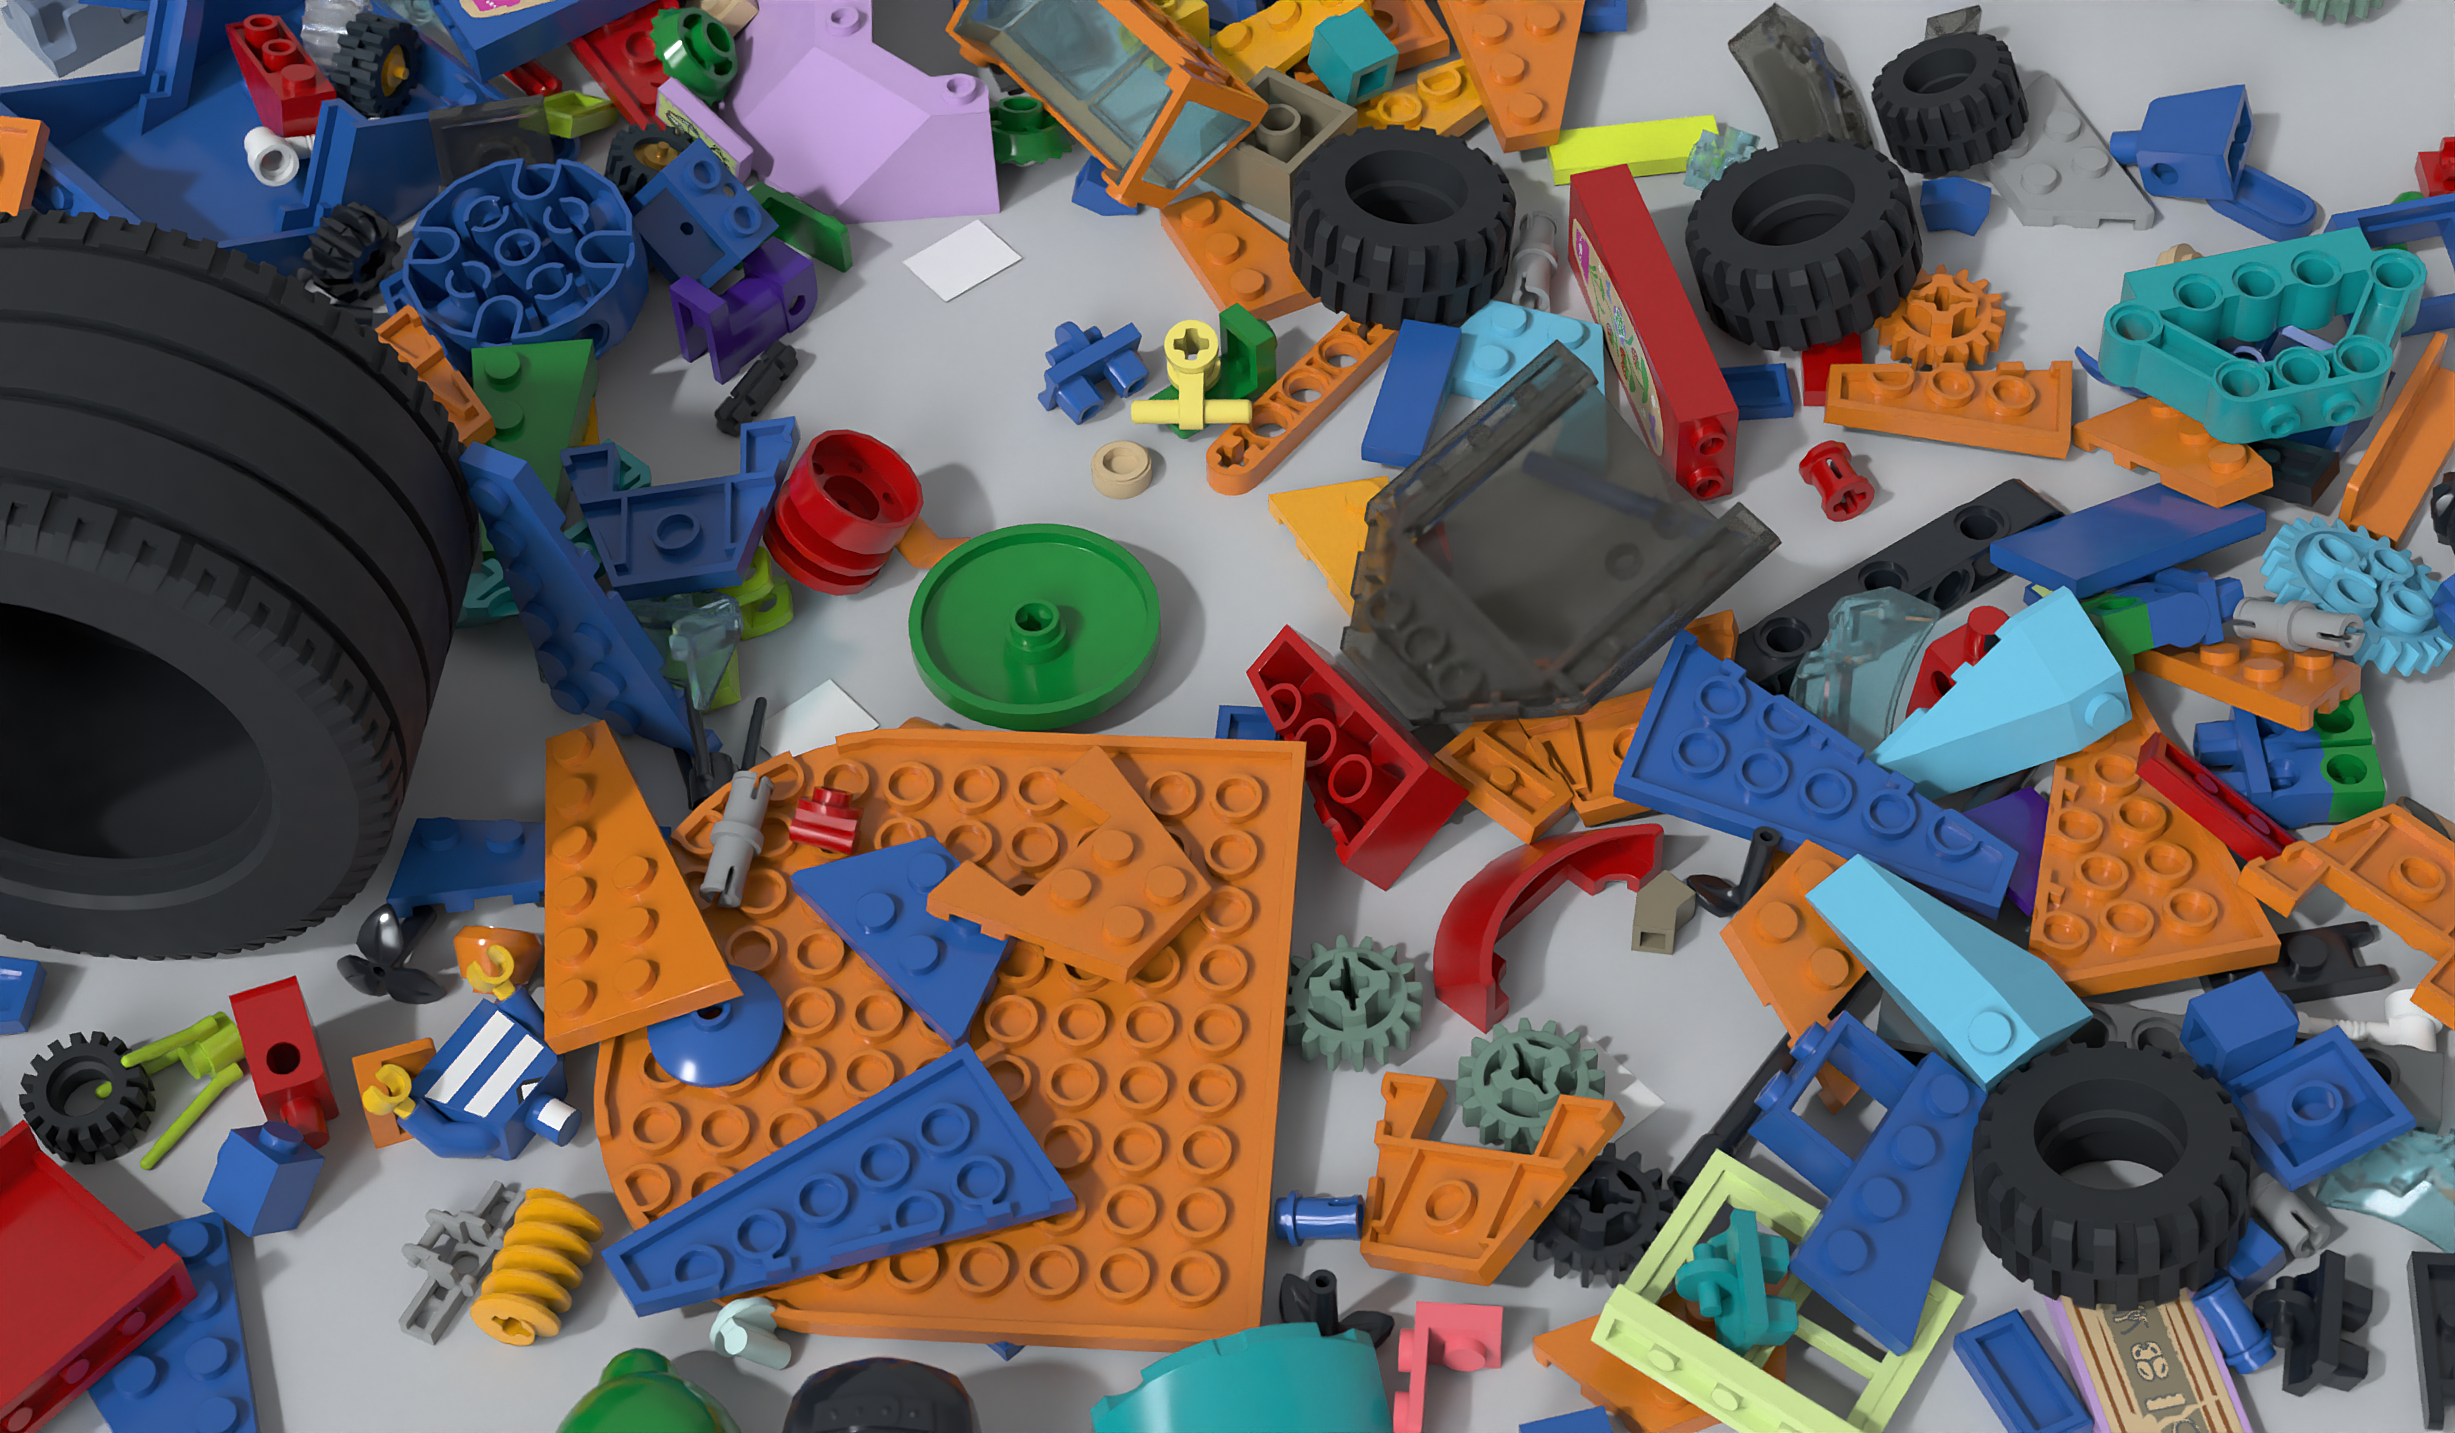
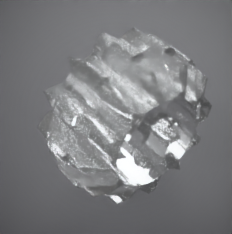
M370 0L305 1L306 10L304 16L301 17L303 22L300 34L303 42L302 46L325 76H330V71L337 68V63L331 61L333 52H340L341 46L337 43L340 34L347 35L345 25L349 20L355 21V15L359 13H373V6Z

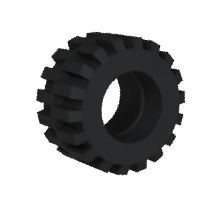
M1965 31L1961 34H1954L1953 32L1943 34L1934 39L1929 38L1921 41L1918 45L1907 48L1897 54L1895 60L1889 61L1881 69L1882 74L1875 77L1872 84L1874 88L1871 92L1872 101L1889 152L1893 160H1896L1900 167L1903 169L1912 168L1913 173L1926 174L1933 172L1934 175H1942L1950 171L1958 170L1960 172L1971 169V166L1979 163L1983 164L1993 159L1995 154L2004 152L2013 145L2012 140L2021 136L2025 130L2024 123L2028 122L2029 118L2027 102L2008 45L2003 40L1997 41L1995 36L1987 33L1977 35V32Z

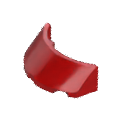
M1638 824L1548 836L1535 840L1530 845L1526 843L1489 862L1485 865V868L1461 887L1442 917L1433 950L1435 997L1481 1032L1487 1034L1493 1028V1025L1499 1023L1509 1012V997L1499 985L1506 975L1507 961L1493 951L1494 945L1567 880H1570L1591 896L1605 889V882L1611 880L1627 881V889L1637 893L1661 873L1663 827L1659 824Z

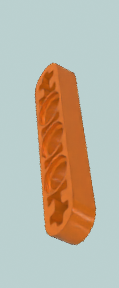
M1349 314L1342 318L1252 405V421L1250 423L1232 424L1210 445L1206 452V474L1210 487L1226 496H1238L1254 489L1392 355L1400 329L1399 331L1383 329V324L1370 321L1367 325L1351 321ZM1367 327L1372 328V329L1367 333ZM1336 355H1349L1357 360L1355 364L1348 367H1335L1327 361ZM1302 389H1312L1322 395L1312 402H1300L1291 397L1293 393ZM1266 424H1276L1285 429L1284 433L1272 438L1260 436L1254 431ZM1244 459V466L1238 465Z

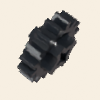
M1608 1142L1603 1149L1602 1155L1595 1157L1528 1239L1534 1240L1533 1258L1540 1262L1554 1257V1277L1558 1279L1566 1276L1571 1269L1580 1272V1284L1583 1288H1589L1593 1282L1594 1275H1604L1608 1285L1611 1288H1617L1620 1272L1627 1270L1632 1274L1673 1214L1674 1194L1672 1190L1662 1189L1663 1172L1659 1168H1655L1643 1173L1641 1171V1153L1635 1151L1624 1161L1616 1158L1615 1143Z

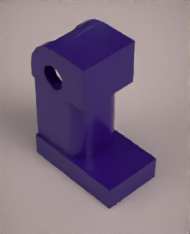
M774 236L742 260L745 277L719 296L688 275H684L669 287L682 358L691 364L709 350L714 380L721 385L728 382L739 373L743 366L765 351L771 342L778 341L787 333L791 334L809 318L815 308L818 299V286L814 262ZM797 297L795 304L789 309L792 300Z

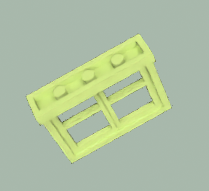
M1716 1149L1624 1285L1619 1283L1606 1302L1590 1341L1740 1433H1882L1956 1313L1964 1296L1932 1278L1911 1349L1899 1357L1889 1350L1880 1363L1798 1313L1813 1289L1792 1273L1777 1296L1791 1298L1792 1301L1796 1302L1798 1327L1793 1334L1870 1380L1846 1421L1762 1370L1776 1346L1754 1344L1743 1357H1740L1657 1306L1674 1280L1677 1269L1685 1263L1694 1260L1693 1247L1701 1240L1725 1202L1737 1209L1755 1211L1756 1221L1796 1245H1799L1820 1213L1819 1209L1719 1149Z

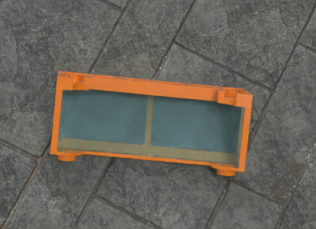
M961 0L945 28V31L962 45L959 50L961 56L985 69L989 67L990 63L999 65L1033 98L1040 100L1043 103V107L1107 167L1101 173V177L1109 184L1105 190L1106 193L1119 203L1130 208H1135L1139 202L1162 210L1254 130L1270 107L1264 99L1151 0Z

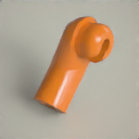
M919 515L901 543L895 548L913 567L932 569L945 555L969 541L970 537L939 538Z

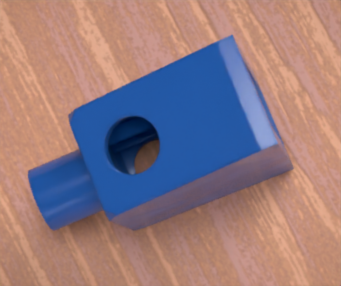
M2245 84L2156 98L2149 104L2141 130L2114 131L2110 138V154L2120 166L2138 165L2144 190L2150 195L2234 200L2255 133V125Z

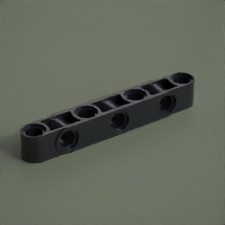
M2015 478L2007 480L1974 500L1960 505L1771 613L1758 624L1738 635L1734 662L1746 670L1747 679L1771 695L1783 694L1793 702L1804 698L1994 587L2005 577L2012 574L1990 563V542L2066 515L2022 480Z

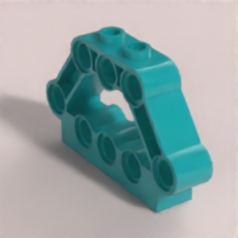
M2357 226L2126 272L2123 278L2120 303L2111 307L2104 318L2098 356L2099 371L2105 379L2113 384L2123 387H2135L2204 425V428L2212 437L2230 444H2245L2269 438L2278 439L2294 433L2329 426H2342L2353 421L2363 420L2374 416L2382 408L2394 359V351L2401 334L2411 329L2417 320L2427 278L2426 266L2418 256L2409 251L2383 249L2372 252L2360 227ZM2354 313L2345 337L2339 340L2332 349L2316 351L2303 346L2290 347L2282 350L2272 361L2256 363L2252 360L2239 359L2214 346L2217 340L2230 337L2247 342L2261 341L2270 337L2276 328L2290 325L2305 330H2316L2327 326L2333 321L2335 316Z

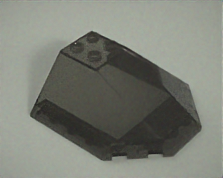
M1558 339L1551 343L1367 502L1364 521L1368 525L1364 551H1358L1350 591V595L1355 602L1350 626L1343 628L1340 650L1412 726L1584 715L1782 544L1780 538L1740 501L1717 519L1680 486L1597 388L1596 385L1599 382L1592 370Z

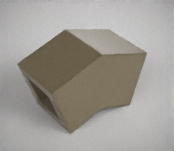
M1666 869L1637 892L1632 929V951L1673 955L1675 933L1694 918L1696 892Z

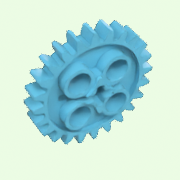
M2314 516L2310 524L2299 517L2296 518L2292 526L2285 523L2262 556L2265 562L2260 568V573L2268 577L2263 585L2264 589L2279 594L2274 603L2287 604L2291 600L2309 601L2318 610L2343 614L2354 613L2362 618L2364 628H2345V631L2365 634L2362 646L2353 654L2356 664L2361 667L2364 666L2367 660H2372L2383 674H2387L2393 665L2404 676H2410L2414 668L2423 674H2427L2433 665L2438 668L2441 666L2455 645V639L2451 638L2438 624L2434 616L2435 607L2430 602L2442 582L2429 580L2427 576L2432 568L2428 565H2414L2410 562L2409 559L2412 552L2408 549L2397 552L2390 548V540L2385 535L2376 541L2370 538L2367 529L2362 525L2358 527L2356 532H2353L2338 518L2330 527L2319 516ZM2334 652L2335 656L2341 655L2338 652Z

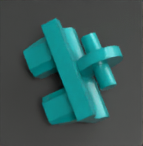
M1735 1208L1730 1214L1731 1225L1726 1231L1711 1237L1707 1243L1698 1244L1693 1247L1694 1260L1685 1263L1677 1269L1675 1283L1678 1295L1686 1300L1699 1302L1700 1314L1702 1316L1714 1317L1717 1343L1743 1357L1754 1344L1783 1346L1797 1330L1798 1317L1796 1302L1792 1301L1791 1298L1766 1295L1764 1283L1777 1285L1787 1273L1790 1261L1787 1238L1759 1232L1757 1230L1755 1211Z

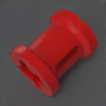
M1829 440L1816 445L1808 451L1799 463L1798 472L1804 482L1814 485L1822 497L1821 508L1827 518L1834 522H1843L1863 513L1873 501L1875 490L1869 479L1859 476L1851 465L1852 454L1846 444ZM1828 459L1832 460L1830 466L1826 462ZM1843 496H1844L1845 499L1847 500L1845 503L1841 502L1842 499H1843Z

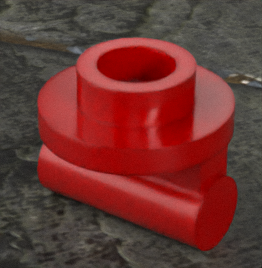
M814 786L813 796H799L796 815L790 825L789 840L854 856L860 844V825L864 809L852 805L854 794L851 792L825 786Z

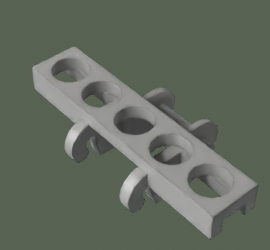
M495 1180L472 1214L461 1210L457 1217H454L446 1210L441 1212L435 1209H430L426 1213L425 1218L430 1226L417 1245L406 1243L402 1248L403 1255L408 1259V1265L412 1268L418 1266L425 1269L429 1275L398 1320L403 1333L435 1346L467 1297L473 1296L477 1291L478 1281L493 1261L495 1255L504 1248V1236L506 1231L514 1225L515 1212L525 1201L526 1192L519 1190L518 1193H514L505 1189L502 1182ZM503 1202L510 1203L499 1220L490 1215L492 1209L497 1204ZM442 1234L458 1240V1243L445 1262L442 1261L439 1254L431 1251ZM472 1240H474V1241H476V1242H479V1243H481V1244H483V1245H486V1246H483V1247L476 1246L475 1244L472 1243ZM464 1256H474L479 1259L478 1266L470 1273H458L454 1267L455 1262ZM440 1286L451 1290L444 1301L435 1298V1292ZM430 1310L436 1311L425 1329L419 1328L416 1325V1320L421 1313Z

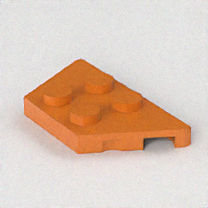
M2224 637L2223 641L2210 645L2196 643L2191 647L2181 648L2166 644L2134 654L2136 669L2300 732L2313 727L2314 710L2318 708V713L2330 714L2339 707L2340 701L2348 700L2360 691V665L2335 657L2332 651L2309 648L2305 652L2287 651L2281 647L2279 642L2255 638Z
M1787 1270L1786 1275L1777 1285L1764 1283L1766 1294L1772 1296L1779 1294L1789 1278V1270ZM1673 1288V1292L1660 1299L1657 1304L1658 1307L1717 1342L1714 1317L1702 1316L1700 1314L1699 1302L1684 1299L1678 1295L1676 1288ZM1601 1314L1533 1337L1532 1352L1536 1361L1545 1368H1548L1553 1363L1581 1385L1582 1396L1597 1407L1604 1406L1606 1411L1617 1415L1622 1420L1624 1428L1631 1433H1695L1723 1423L1590 1341ZM1787 1341L1783 1346H1776L1762 1368L1764 1372L1786 1384Z

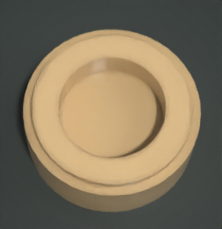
M1131 441L1110 442L1100 447L1092 457L1091 471L1093 484L1097 491L1106 497L1113 499L1133 498L1143 493L1151 484L1152 465L1150 454L1143 446Z

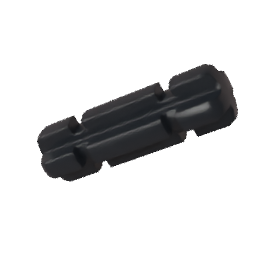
M779 340L771 342L761 354L760 358L762 360H757L730 392L734 398L731 396L726 397L714 412L717 420L716 426L722 432L727 431L734 437L741 435V424L752 422V417L760 413L783 384L781 380H786L798 366L797 351L791 345L786 346Z

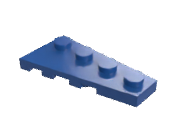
M449 817L417 818L386 902L393 906L398 919L413 916V906L445 903L446 913L474 910V899L512 895L514 905L540 902V898L545 896V822H520L512 819L497 821L461 820ZM659 826L664 838L671 845V827Z
M1934 1051L1920 1060L1791 1255L1788 1265L1790 1272L1898 1357L1911 1349L1972 1150L1973 1129L1979 1124L1978 1113L1988 1097L1987 1093Z

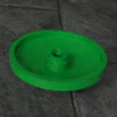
M1034 523L1005 527L987 532L961 544L945 555L926 574L913 597L908 620L913 661L919 676L932 694L944 705L970 720L1010 730L1035 731L1055 729L1083 722L1107 711L1125 699L1142 682L1154 663L1161 640L1159 598L1154 583L1144 566L1124 547L1111 539L1086 529L1060 524Z

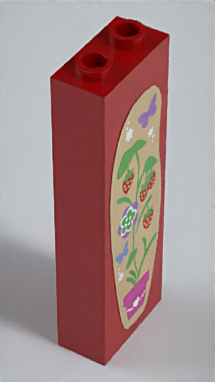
M1627 163L1570 175L1568 262L1594 322L1602 325L1603 343L1673 505L1679 506L1698 501H1709L1716 497L1732 494L1739 410Z

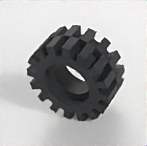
M92 1031L91 1040L88 1043L81 1032L69 1034L71 1046L64 1049L57 1039L47 1045L53 1053L50 1059L45 1060L37 1054L30 1062L37 1072V1076L24 1073L20 1084L27 1092L26 1094L19 1095L20 1106L25 1112L23 1116L43 1145L52 1154L56 1152L61 1160L73 1163L77 1155L83 1165L95 1164V1152L100 1151L106 1161L118 1157L114 1146L122 1141L129 1150L138 1143L132 1133L134 1128L144 1132L148 1130L151 1121L144 1111L155 1112L156 1099L151 1093L155 1091V1088L141 1063L128 1068L122 1065V1057L133 1051L131 1048L128 1049L121 1039L114 1036L109 1041L104 1032ZM94 1080H107L111 1083L112 1090L109 1097L96 1110L82 1116H69L65 1113L64 1106L66 1101L83 1084Z

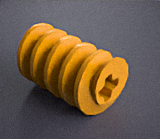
M545 1188L526 1190L525 1201L515 1212L514 1225L506 1231L504 1236V1248L495 1255L492 1272L484 1278L481 1295L473 1302L470 1308V1316L475 1324L496 1340L514 1346L532 1345L535 1343V1335L543 1337L557 1335L561 1329V1320L555 1313H564L570 1309L572 1297L566 1289H575L581 1285L583 1273L577 1266H585L592 1261L594 1250L588 1242H597L602 1239L604 1225L581 1204L560 1192Z

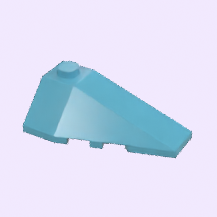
M2060 587L2010 617L1994 633L2000 641L1974 667L1965 661L1950 676L1956 684L1931 709L1917 708L1867 759L1889 774H1892L1894 770L1898 771L1916 783L1914 789L1916 792L1931 801L2078 752L2133 719L2122 669L2072 591L2067 587Z
M1858 853L1805 895L1807 902L1950 1065L1987 1093L1988 1097L1993 1092L1997 1093V1085L2014 1070L2018 1069L2022 1073L2026 1072V1064L2031 1059L2046 1052L2050 1053L2093 1018L2091 1011L2045 961Z

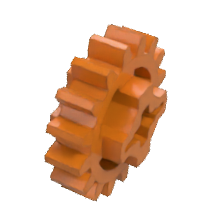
M1938 264L1935 274L1927 275L1925 270L1921 268L1906 298L1899 297L1900 304L1898 308L1886 319L1880 316L1874 320V329L1879 330L1877 342L1879 346L1892 345L1890 358L1893 361L1901 360L1906 356L1911 358V368L1915 372L1922 368L1924 364L1932 365V368L1935 369L1939 366V363L1963 362L1965 370H1967L1968 360L1983 366L1987 363L1988 351L1998 352L2000 349L2001 336L2004 334L2006 311L2001 310V294H1987L1989 281L1986 279H1981L1974 283L1969 282V270L1964 268L1956 276L1948 275L1945 265Z

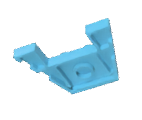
M1490 299L1487 305L1478 310L1460 327L1462 328V343L1435 427L1451 394L1562 419L1564 422L1552 448V458L1592 475L1604 478L1607 468L1602 325Z

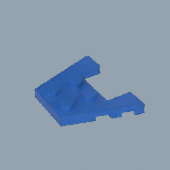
M795 416L741 424L739 474L620 491L621 457L615 442L560 450V458L614 591L618 592L624 601L742 585L800 442L801 431Z

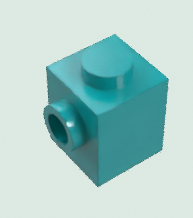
M1360 6L1340 16H1330L1314 27L1308 66L1337 100L1353 107L1391 90L1399 51Z

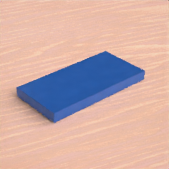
M2160 482L1990 542V563L2053 592L2065 586L2072 591L2079 601L2259 535L2261 532L2266 531V511L2240 500L2217 509L2162 485Z

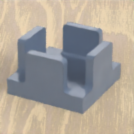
M6 0L8 5L1 8L6 25L59 79L144 36L149 15L146 11L78 3L79 0Z

